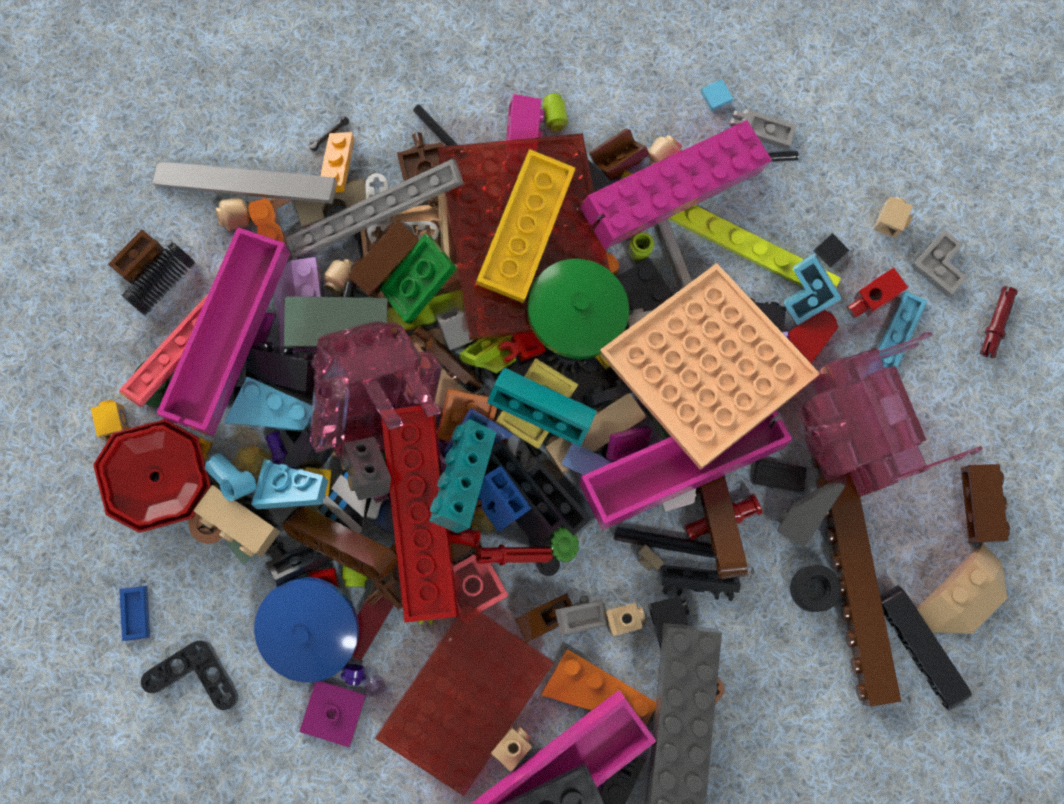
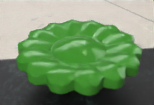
M566 527L559 528L553 533V537L550 539V548L552 549L553 556H556V560H561L563 563L572 561L579 551L577 535L573 536Z

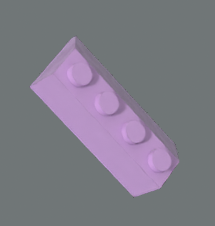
M316 257L293 260L286 263L275 289L281 346H284L285 296L325 297L321 266ZM293 348V351L296 352L311 351L313 356L321 357L323 360L333 358L331 354L327 353L328 348Z

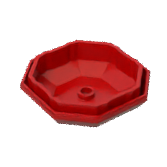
M165 419L113 432L93 464L105 514L138 533L192 519L196 513L194 509L211 487L208 472L205 470L206 463L199 437ZM154 472L160 474V479L156 482H153L151 479V475Z

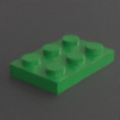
M424 234L380 290L403 321L412 324L456 271L457 267L432 236Z

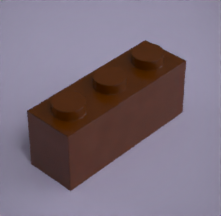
M399 220L396 223L389 224L384 230L385 235L379 241H374L368 247V253L363 259L355 261L350 268L351 272L348 276L368 296L376 298L381 292L380 288L420 240Z
M1000 464L968 465L962 467L961 478L969 544L1009 541L1010 525L1006 521L1005 513L1007 499L1003 496L1004 474L1000 470Z

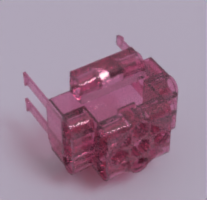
M375 321L326 334L318 339L316 356L311 361L315 376L310 443L315 452L333 448L337 458L340 460V455L343 454L344 443L375 437L380 451H384L381 417L390 430L402 426L401 418L394 409L421 405L427 417L441 412L438 404L435 403L442 367L433 354L417 351L402 325L396 322L383 323ZM387 494L373 497V500L378 503L387 500L389 497Z
M924 332L918 338L883 350L873 348L850 357L834 360L824 365L818 371L820 375L813 381L817 395L807 400L797 411L803 424L807 447L819 464L825 481L850 473L858 495L861 497L926 472L931 467L954 459L959 461L967 456L968 453L974 455L983 449L982 446L943 460L928 465L925 464L918 447L927 440L896 366L885 368L882 359L919 346L918 342L930 338L933 335L932 332Z

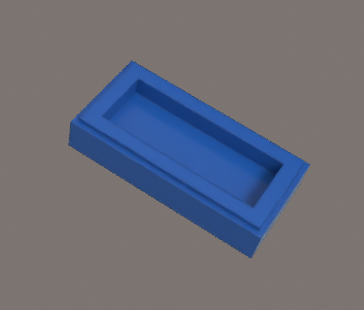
M147 586L119 589L122 641L150 638Z

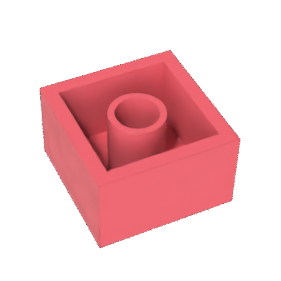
M475 554L453 566L458 613L462 622L469 620L509 597L492 564H477Z

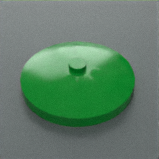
M568 259L549 266L537 277L528 296L527 315L535 336L549 350L567 358L588 359L600 355V349L624 332L629 318V303L621 282L607 268L590 260Z

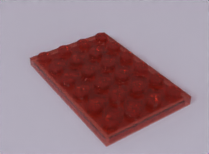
M466 602L459 612V616L455 618L377 732L375 739L464 796L491 757V752L504 738L554 664V661Z

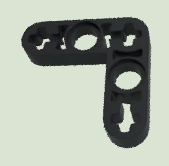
M207 641L192 642L146 671L141 678V687L145 692L158 693L192 671H195L216 708L227 710L233 708L238 701V692L213 647ZM197 646L199 648L205 647L206 651L203 653V659L195 657L189 662L188 658L184 656V653H187V656L195 654ZM176 659H180L184 664V669L180 674H175L171 670V664ZM211 667L217 668L220 673L219 679L214 683L208 681L206 673ZM165 672L170 678L169 681L167 677L158 680L157 688L155 685L149 686L148 684L151 681V675L155 677ZM225 681L226 685L221 686L224 693H231V697L228 699L230 703H221L219 699L222 697V693L219 689L213 691L212 687H216Z

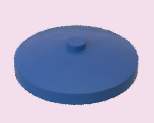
M313 577L295 578L273 589L259 606L254 623L256 645L265 662L278 674L298 682L322 681L338 673L353 656L360 634L358 615L346 594L332 583Z

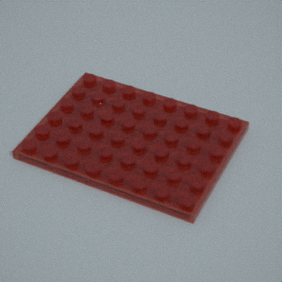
M583 133L438 147L439 164L451 159L456 160L464 182L463 185L444 194L469 341L532 333L533 330L527 315V301L530 290L537 277L546 268L557 262L568 259H585L596 262L610 271L606 249H604L594 232L600 222V218L595 225L591 226L580 209L586 197L594 193ZM530 149L575 167V171L525 301L522 303L476 284V281Z

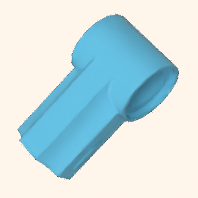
M221 453L213 455L206 462L205 470L220 484L221 492L228 501L236 500L256 490V481L253 475L248 471L240 472Z

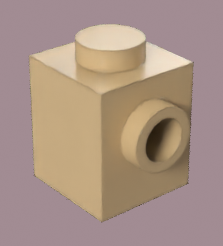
M890 196L881 209L874 230L897 238L904 228H908L912 221L913 215H910L913 205L908 204L902 198Z
M512 726L494 747L491 754L508 770L512 771L532 748V743L529 742L532 737L522 727L516 730Z

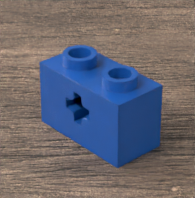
M502 466L484 476L478 500L482 501V504H480L482 505V510L498 532L532 509Z

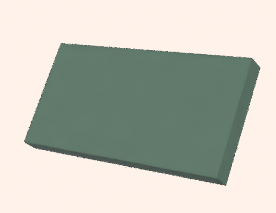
M285 296L284 347L387 349V298Z

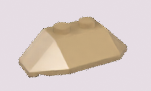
M982 543L917 607L930 630L939 633L973 634L1008 598L1002 561Z

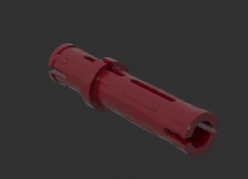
M1007 286L1001 288L992 320L984 332L986 337L980 350V354L988 358L990 353V358H995L1001 339L1005 338V327L1018 293L1017 289L1009 287L1008 292Z

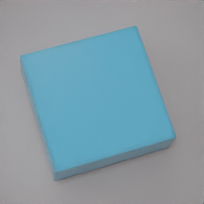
M722 79L701 89V94L711 111L733 101V97Z

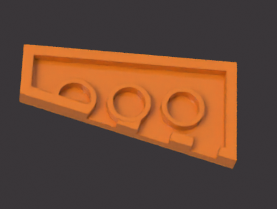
M568 649L565 651L541 694L542 696L592 711L620 690L645 725H647L656 704L652 699Z

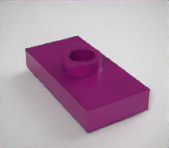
M642 426L610 434L606 458L614 461L647 448L652 429Z

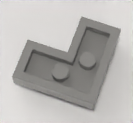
M945 229L911 265L912 268L947 297L953 295L968 278L949 263V260L963 244Z

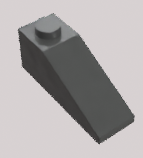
M842 475L793 502L789 510L784 508L777 519L780 522L777 532L805 548L846 486L847 477Z

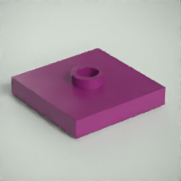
M325 681L315 682L299 732L351 747L367 694Z

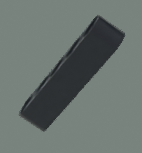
M896 585L882 594L880 597L885 618L891 627L894 626L899 633L897 635L906 650L909 649L912 653V659L921 673L924 671L928 678L926 681L936 696L939 694L943 701L941 704L950 711L970 698L972 693L907 593L899 585Z

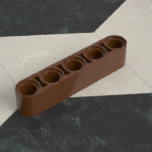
M724 475L699 487L700 499L720 579L748 575L746 557Z
M301 506L283 523L284 531L294 540L376 582H380L398 563L397 556L389 548L305 506Z

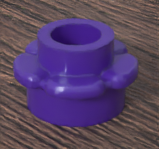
M358 664L345 665L344 672L340 675L342 679H345L346 684L352 686L360 685L361 681L366 680L367 677L365 676V667Z

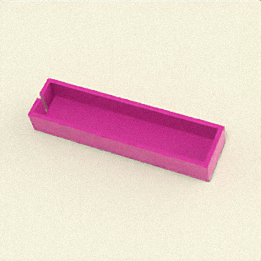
M746 120L588 195L580 209L591 226L595 225L603 215L604 218L599 222L594 232L604 249H607L761 173L772 159L750 123Z
M237 227L156 413L157 415L177 425L189 427L192 430L214 437L290 256L285 243Z
M775 411L701 470L672 437H669L581 476L579 485L601 530L607 529L786 448L792 438L782 420L776 421L771 429L769 427L779 415L778 412Z
M618 690L471 804H503L583 763H586L594 783L598 787L654 744L656 739L621 691Z

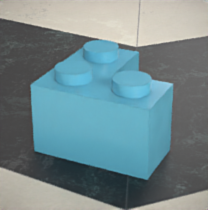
M815 253L793 266V270L804 288L785 299L784 305L796 324L799 325L842 298Z

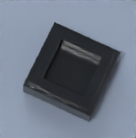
M832 233L815 248L814 252L831 268L849 252V249Z

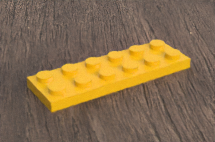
M529 149L477 278V285L524 303L574 174L575 167Z

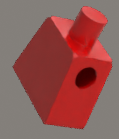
M893 267L859 290L854 297L856 301L846 306L854 319L864 312L869 317L899 298L909 287ZM870 296L875 297L876 301L872 300Z

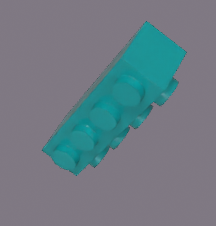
M503 368L487 401L492 406L580 447L597 412L507 368Z
M470 419L454 429L452 434L453 445L445 457L447 465L438 480L439 491L437 497L434 498L430 507L432 512L430 522L456 533L470 528L496 431Z

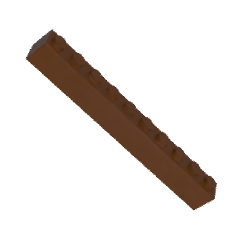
M844 442L819 446L814 449V453L811 455L813 468H817L819 478L816 479L817 489L842 475L847 477L846 486L824 519L827 518L829 527L826 529V539L829 544H832L834 553L830 557L833 569H837L841 585V595L844 604L840 608L843 621H847L849 630L845 635L848 647H852L854 658H851V668L853 673L857 674L859 685H856V694L859 701H862L863 705L866 706L901 702L850 443Z

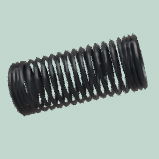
M174 242L169 244V249L165 248L166 252L163 251L162 255L156 258L157 262L153 261L154 265L150 264L151 269L147 267V271H143L145 275L140 274L143 279L137 277L139 282L134 280L135 284H131L134 289L128 287L132 293L125 290L121 294L125 300L144 316L150 312V306L155 307L152 302L158 304L154 298L161 301L159 296L164 297L161 292L167 294L158 284L167 291H170L160 280L173 288L163 276L174 285L176 283L166 273L176 281H179V279L172 275L169 270L179 278H182L171 266L182 275H185L173 262L186 272L188 270L178 260L189 269L196 264Z

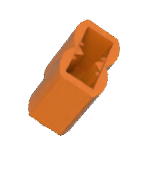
M267 198L249 203V214L257 226V234L287 245L286 234L278 224L279 215L274 204Z

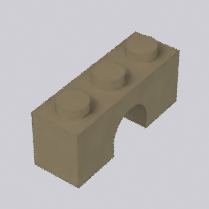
M364 179L349 180L346 182L344 192L334 194L332 204L294 200L302 228L325 219L329 209L334 206L348 208L365 200L366 184Z

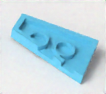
M247 377L224 423L303 432V430L308 429L317 408Z
M264 459L251 505L256 509L323 504L328 480L322 475L301 469L295 470L287 465L274 464Z

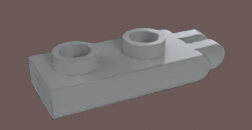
M748 109L744 110V112H733L732 117L734 119H731L729 124L731 127L748 120L760 141L787 150L790 148L797 127L796 124Z

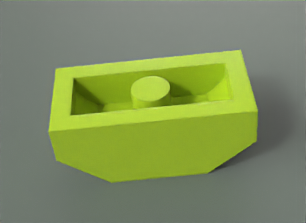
M496 328L459 353L461 360L467 364L485 368L497 374L503 368L516 361L515 357L513 361L504 363L503 359L510 355V353L506 349L502 351L497 349L503 342H512L511 338L513 335Z

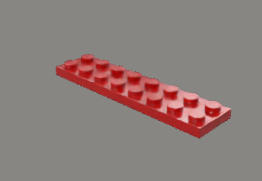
M427 404L381 411L386 464L391 476L389 490L404 623L457 617L459 613L449 529L430 522L432 514L430 507L434 498L437 497L439 491L438 480L442 475L434 405Z

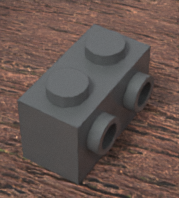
M375 437L344 443L343 454L340 455V464L343 470H347L349 488L351 491H355L358 500L388 494L391 476Z

